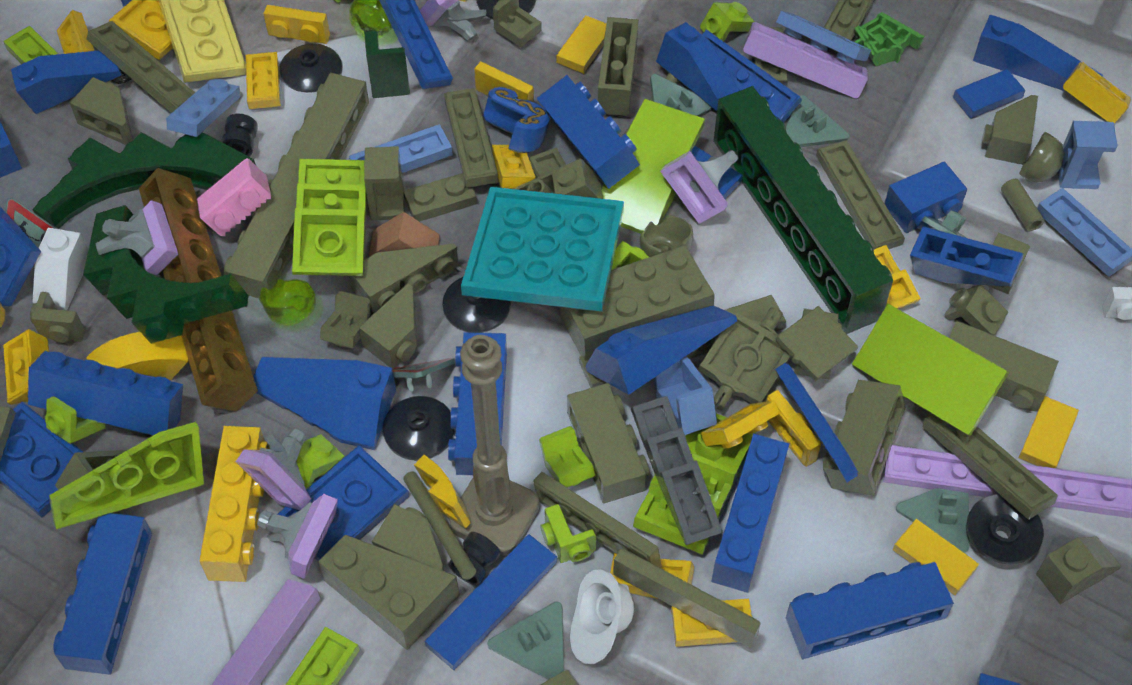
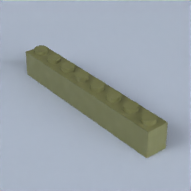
M330 73L325 83L319 86L313 106L306 110L302 127L294 133L287 155H283L280 159L277 174L274 179H270L268 182L271 199H266V203H261V207H256V212L252 213V221L247 230H243L239 236L236 251L225 262L224 275L231 273L249 296L268 301L293 253L299 159H341L369 104L366 81Z

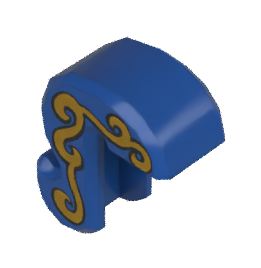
M503 87L491 89L488 93L483 117L486 122L512 134L509 150L517 153H528L540 148L544 142L550 122L547 111L534 102L517 99L518 95L516 92Z

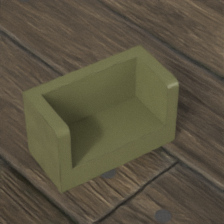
M399 146L365 148L364 182L371 221L391 220L404 212V182Z

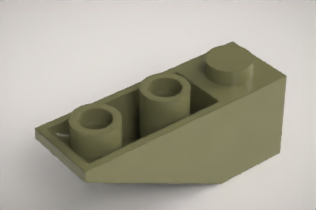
M581 158L514 188L517 190L603 199L599 177Z
M452 243L377 252L364 260L363 276H349L351 288L356 295L370 299V312L373 315L407 283L413 287L415 294L422 291L426 285L436 279L451 274L455 268L459 267L457 246Z

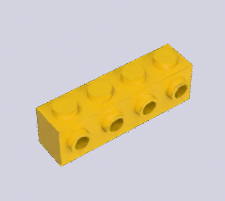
M223 426L199 560L208 581L246 582L248 566L253 563L254 543L252 541L254 530L257 531L259 527L257 525L260 515L258 508L259 497H263L265 490L235 461L244 449L260 450L261 447L270 449V445L264 440L260 427Z

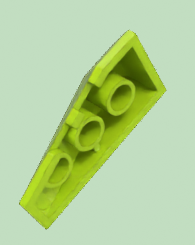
M193 422L158 432L50 494L49 498L55 528L60 529L204 485L198 424Z

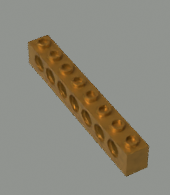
M157 168L139 188L144 207L151 200L162 204L178 251V255L163 269L165 279L176 282L199 283L220 277L221 273L205 222L199 216L198 201L191 178ZM233 311L184 324L182 339L201 404L238 411L258 390Z

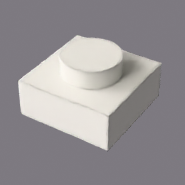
M1112 287L1102 306L1105 318L1132 319V287Z

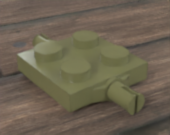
M770 307L762 322L750 320L735 310L733 314L736 315L737 322L720 333L700 364L698 371L716 381L720 386L714 396L715 406L720 398L723 397L717 407L718 410H724L732 394L742 397L751 404L762 402L778 377L775 369L786 363L790 358L787 351L775 340L778 334L774 328L781 317H783V313L778 310L773 320H771L777 308Z

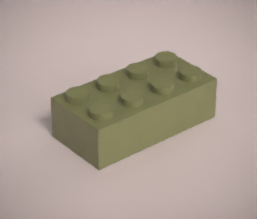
M682 246L611 270L603 311L559 307V315L580 355L587 361L592 356L594 350L608 341L609 337L613 334L632 327L713 306L715 294L687 247Z

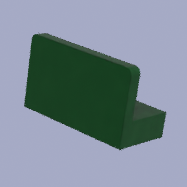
M377 31L364 32L372 97L384 98L409 95L410 88L405 49L403 47L380 49Z

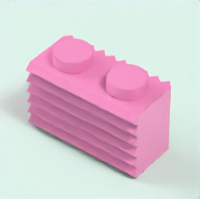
M246 158L197 198L200 218L217 234L225 236V233L230 232L231 228H235L236 224H240L241 220H246V216H251V212H256V207H261V203H266V199H271L267 175L250 159Z

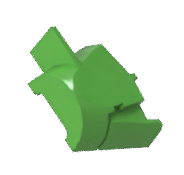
M883 12L879 13L875 19L854 28V32L858 37V40L854 42L871 49L869 57L875 66L892 61L898 63L908 45L918 49L924 39L922 34L894 20V18Z

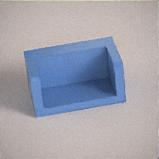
M1073 120L1063 144L1064 160L1057 172L1060 188H1099L1101 184L1098 170L1100 158L1103 152H1115L1118 146L1114 122Z
M687 356L654 377L656 398L668 397L679 428L682 427L684 435L717 424L712 387Z

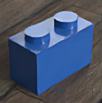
M944 161L889 185L885 205L895 221L907 234L915 229H922L923 226H929L922 221L924 216L938 220L947 216L951 210L958 213L963 206L967 188Z

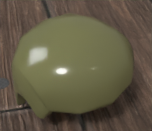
M1044 132L1033 152L1022 166L1019 174L1026 180L1034 183L1044 182L1055 176L1064 160L1063 144L1051 134Z
M672 215L666 216L659 225H655L653 221H650L644 232L640 235V247L649 257L682 246H686L688 251H690L694 235L693 228L685 219Z

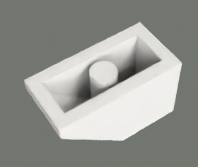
M48 228L39 246L41 253L35 262L33 304L37 303L40 292H49L57 310L67 311L83 276L88 249L81 233Z

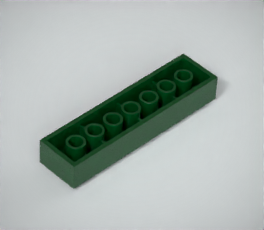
M754 86L719 98L713 142L722 155L731 150L735 152L738 160L731 165V168L743 175L742 184L829 311L838 314V323L842 325V330L849 334L877 322L885 309L893 283L892 274L888 267L882 265L877 259L870 242L864 240L859 234L852 217L848 214L846 215L841 209L834 192L828 190L823 184L818 170L814 166H810L803 156L800 145L792 141L786 132L784 123L777 119L770 110L766 98L760 96Z

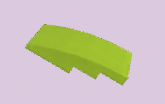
M644 99L626 134L637 148L633 155L640 165L608 189L605 184L602 187L603 199L624 201L621 227L641 234L650 221H653L655 225L661 224L676 192L660 171L666 164L688 151L692 153V149L704 128V118Z
M299 159V179L294 218L293 275L363 276L366 220L365 160Z
M887 304L852 365L881 383L900 385L904 397L970 436L1009 374L1005 369L890 304Z
M716 413L717 423L727 418ZM708 428L685 435L693 460H697L718 520L746 460L753 433L744 434L742 436L743 442L723 449L722 445H705L701 432ZM654 475L650 482L649 491L635 515L633 527L703 555L711 537L685 545L656 475Z

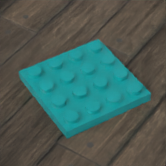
M490 187L462 280V295L603 311L624 213V201Z

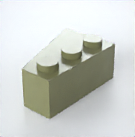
M344 535L318 561L324 581L406 650L459 596L457 576L348 535Z

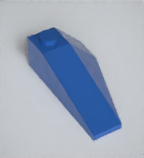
M989 15L973 58L974 62L1001 71L1008 69L1014 75L1067 92L1063 88L1065 81L1078 63L1081 62L1023 25L994 15Z
M713 305L625 329L610 336L608 341L594 350L585 366L588 373L629 395L737 322V317Z
M261 357L253 376L258 390L256 393L282 409H289L303 418L304 422L311 426L316 425L328 432L330 437L340 443L353 446L360 445L362 448L371 450L376 448L384 419L389 412L396 392L393 369L391 367L359 360Z

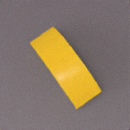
M141 332L112 339L97 347L86 357L87 360H94L102 365L118 369L127 368L135 373L152 377H164L172 380L188 362L182 335L151 344Z

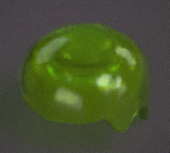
M354 0L351 3L349 20L356 33L365 37L364 32L377 31L379 39L390 32L392 26L379 0Z
M278 279L273 289L268 290L266 287L261 289L259 301L272 322L283 326H293L304 321L314 311L316 294L306 281L299 279L284 281L283 279Z

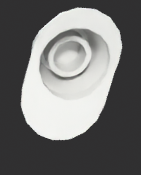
M604 569L592 570L582 580L571 624V649L575 657L584 664H595L603 660L611 650L616 634L629 626L634 614V602L628 586L618 583L613 575Z

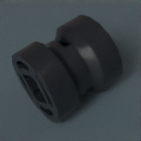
M236 113L228 116L224 127L225 134L221 142L250 157L254 149L253 139L256 137L258 130L257 122L254 118L245 114Z
M470 532L463 541V549L475 567L476 574L470 579H463L452 560L449 561L448 566L454 574L465 582L479 585L486 575L485 568L488 565L494 564L501 553L497 545L486 536L477 532Z

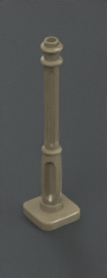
M475 335L463 344L460 351V357L463 362L462 374L471 383L477 448L473 453V478L460 498L468 512L471 524L465 529L450 518L449 523L452 532L464 540L470 532H477L486 536L499 548L501 553L499 556L505 557L523 540L539 512L540 504L539 497L534 491L509 479L507 453L504 447L500 445L496 380L500 377L503 370L500 360L502 355L501 347L491 337Z

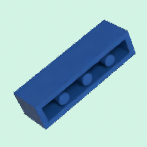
M566 75L537 97V100L609 189L640 165L633 155L637 148L626 134L622 137L618 135L622 131L611 116L604 119L603 116L606 115V112L595 98L592 101L588 100L592 96L582 82L579 81L575 85L569 76Z
M464 332L463 344L475 335H486L496 340L501 347L502 355L500 360L503 370L500 377L496 380L500 445H502L507 364L506 333ZM456 346L455 364L456 367H461L460 376H454L453 397L459 399L458 407L451 408V429H456V439H449L448 460L455 461L456 475H473V453L477 448L472 390L471 383L462 374L463 362L460 357L462 346Z
M44 351L29 367L28 405L46 409L47 399L55 396L74 408L77 412V417L150 435L175 428L181 420L183 384L172 382L167 378L147 376L135 373L127 368L118 369L102 365L94 360L72 358L60 352Z
M753 433L715 560L712 583L748 593L790 443Z
M109 513L99 516L96 525L90 527L87 538L88 551L85 559H82L77 567L76 578L78 582L74 595L71 594L66 602V620L63 630L58 631L54 639V654L65 669L111 675L152 537V532L144 517Z
M915 562L903 567L900 572L886 575L884 572L876 573L867 577L864 582L854 585L844 582L833 586L828 592L814 595L811 592L801 594L790 602L785 618L803 660L946 619L954 602L936 563L932 562L922 565L920 562Z

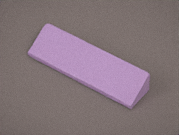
M753 22L743 48L745 53L857 99L860 96L868 80L867 68L855 63H848L837 58L836 55L757 22Z
M288 579L212 685H260L320 600L318 590L311 585Z

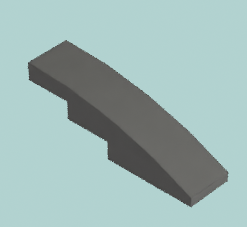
M664 396L633 406L631 412L640 437L685 545L723 533L698 462L693 460L683 429L677 425L668 397Z

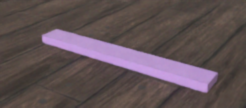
M892 445L884 467L883 482L926 489L939 488L969 493V495L981 497L999 494L958 457L951 453ZM1022 464L1058 494L1055 504L1050 507L1132 518V479Z

